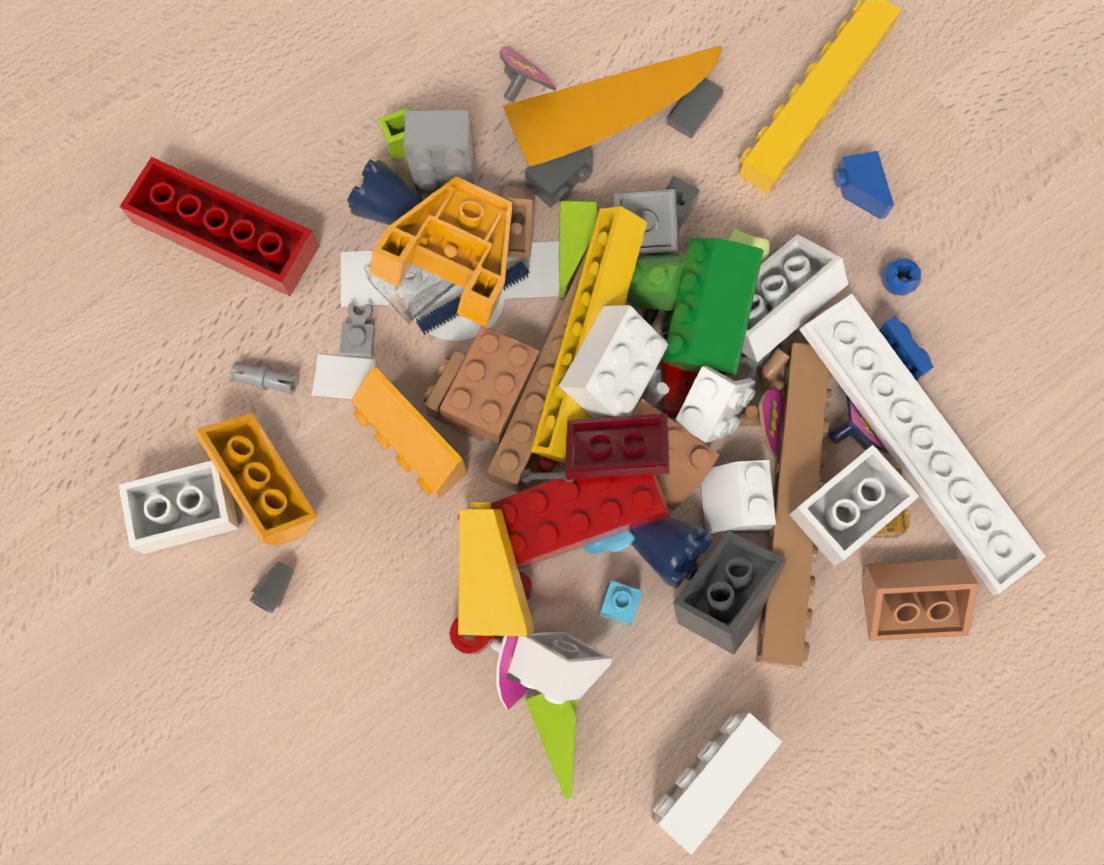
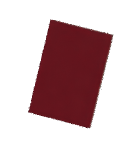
M668 413L567 420L566 480L670 474Z

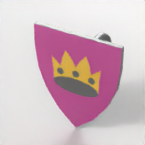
M503 47L500 50V58L506 65L504 72L512 81L503 95L508 101L514 102L527 78L554 91L557 89L542 71L514 49Z

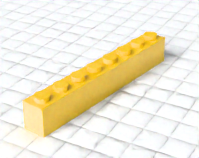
M859 0L851 13L852 19L849 22L844 20L835 34L837 36L834 42L829 40L820 54L821 60L818 63L815 61L811 63L804 75L805 81L802 84L797 82L788 96L789 102L786 105L781 103L772 117L774 122L770 127L765 125L756 138L758 143L754 148L749 146L745 150L739 161L742 163L739 176L765 193H770L891 31L902 9L887 0H865V2Z
M622 206L599 209L531 449L533 453L561 463H565L567 420L592 419L593 417L565 393L559 385L603 306L625 305L640 247L644 239L647 221Z

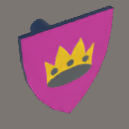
M846 394L849 421L829 434L832 442L838 444L848 436H851L864 450L874 445L878 450L889 453Z

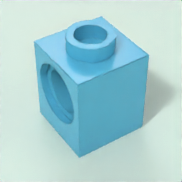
M611 580L599 617L630 627L634 621L643 591Z

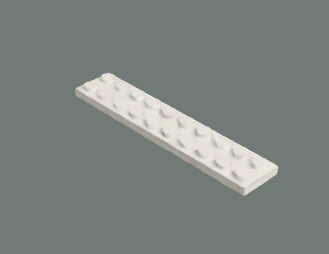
M850 294L799 329L992 595L1003 592L1046 557L853 294Z

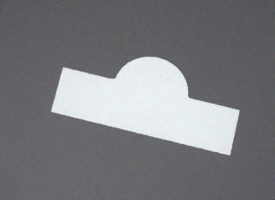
M559 241L532 242L531 258L507 257L506 269H509V267L513 268V265L516 266V263L519 264L521 261L530 272L528 273L529 278L525 275V280L521 277L522 281L518 279L519 283L516 281L515 285L511 283L512 287L508 285L509 289L505 286V291L504 289L502 290L499 303L486 326L487 328H491L498 320L506 299L559 296ZM372 250L340 252L341 307H348L350 303H354L355 306H366V304H370V306L408 304L416 321L419 317L423 318V315L426 316V313L430 314V311L433 312V309H440L439 306H443L446 302L450 303V300L453 301V298L457 299L456 297H460L464 290L463 287L413 264L398 287L370 274ZM455 314L456 318L453 316V320L448 318L449 322L445 320L446 324L442 321L443 326L439 323V328L435 325L436 329L432 327V332L430 329L428 330L429 334L437 338L461 341L476 337L481 325L459 315L458 317Z

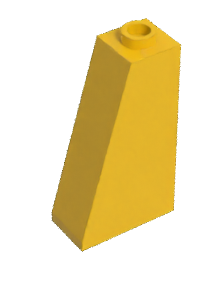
M470 502V509H459L458 635L527 637L534 633V625L502 510L491 509V502Z

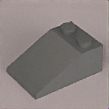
M728 531L674 601L677 623L734 655L753 629L786 563V559Z

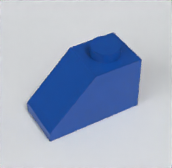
M878 151L842 158L834 172V181L837 188L841 189L843 198L878 219L886 218L893 208L894 202Z

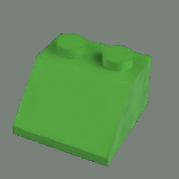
M650 253L638 257L627 294L628 302L633 307L674 311L687 254Z

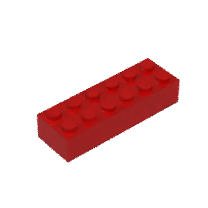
M152 156L119 206L132 223L287 296H291L319 248V243L312 230Z
M656 474L575 479L572 482H567L564 479H555L491 503V509L502 510L518 569L671 516Z

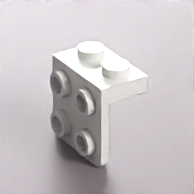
M702 366L675 422L705 443L721 439L728 434L732 435L741 422V418L738 416L743 407H747L755 396L756 391L753 388L756 381L751 378L733 381L709 366Z

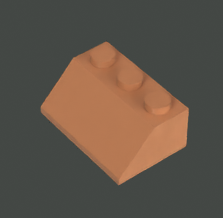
M641 398L631 416L663 413ZM668 417L670 474L656 475L667 506L675 510L704 481L718 459L719 454Z
M964 559L866 564L863 598L869 640L882 641L968 636L978 582Z

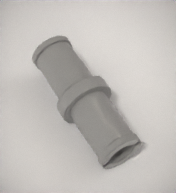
M235 362L231 369L244 372V374L230 373L232 381L255 385L257 389L263 391L273 389L293 394L296 387L284 384V382L298 383L296 374L274 371L270 366L266 365L256 367Z

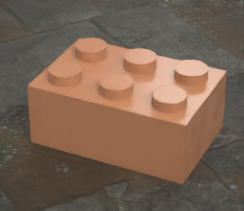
M481 325L440 407L442 420L500 445L538 361L540 351Z

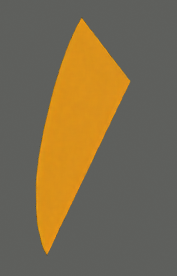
M717 46L503 105L502 107L528 166L537 165L604 140L674 103L693 90L712 71L721 55L722 48Z

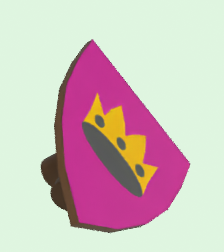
M769 389L763 394L759 402V409L754 405H750L746 408V414H739L738 417L741 418L739 426H761L766 447L773 457H777L783 396L776 389Z

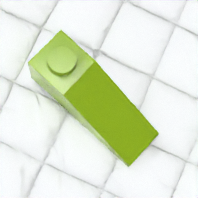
M560 201L559 298L566 297L589 248L598 217L597 202Z
M541 693L525 701L566 800L572 797L576 714L574 710L579 708L577 700L555 704L546 700L544 694Z

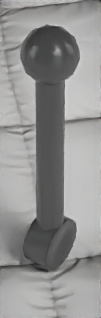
M526 469L520 474V479L524 483H529L533 479H564L567 482L574 481L566 480L565 471L532 473L530 469Z

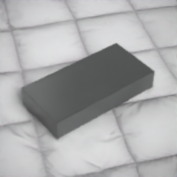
M703 79L683 97L668 118L667 125L692 139L722 97L724 90Z

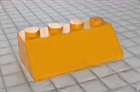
M374 366L351 399V403L356 409L352 414L365 428L369 424L377 432L373 437L385 450L391 447L398 454L394 459L406 473L412 469L419 477L416 483L428 496L433 492L440 499L467 474L464 461Z
M248 413L196 428V436L260 541L278 547L303 537L318 516L254 414Z

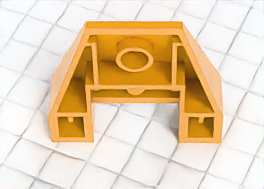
M457 176L386 228L372 250L370 274L399 287L412 264L463 287L464 290L461 294L457 314L486 327L499 303L505 283L513 202Z

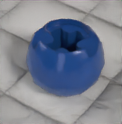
M898 257L889 261L883 268L882 284L893 295H908L914 292L920 285L921 269L910 258ZM901 274H903V275L905 276V277L902 278V279H899V278L897 277V276H899V275H901Z

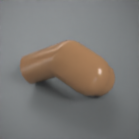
M779 348L762 368V387L765 391L776 389L781 392L785 386L784 382L779 380L778 377L779 371L790 359V356Z

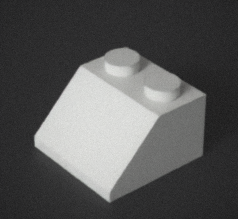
M769 460L737 461L711 468L704 481L700 484L704 529L708 534H723L728 531L732 533L769 531L776 525Z
M564 631L532 633L527 637L519 636L509 673L521 679L520 683L523 686L542 692L546 700L555 704H563L564 701L580 699L611 665L613 658Z

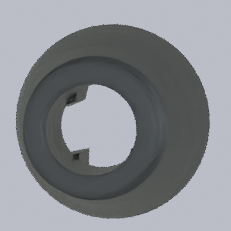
M277 562L251 590L253 595L250 601L259 608L273 613L276 607L280 608L294 570L284 563Z

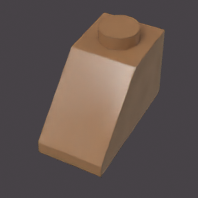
M505 187L502 198L513 202L507 257L531 258L535 188Z

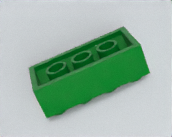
M690 238L663 362L684 371L700 372L702 366H709L721 374L737 375L763 258V249L720 238Z

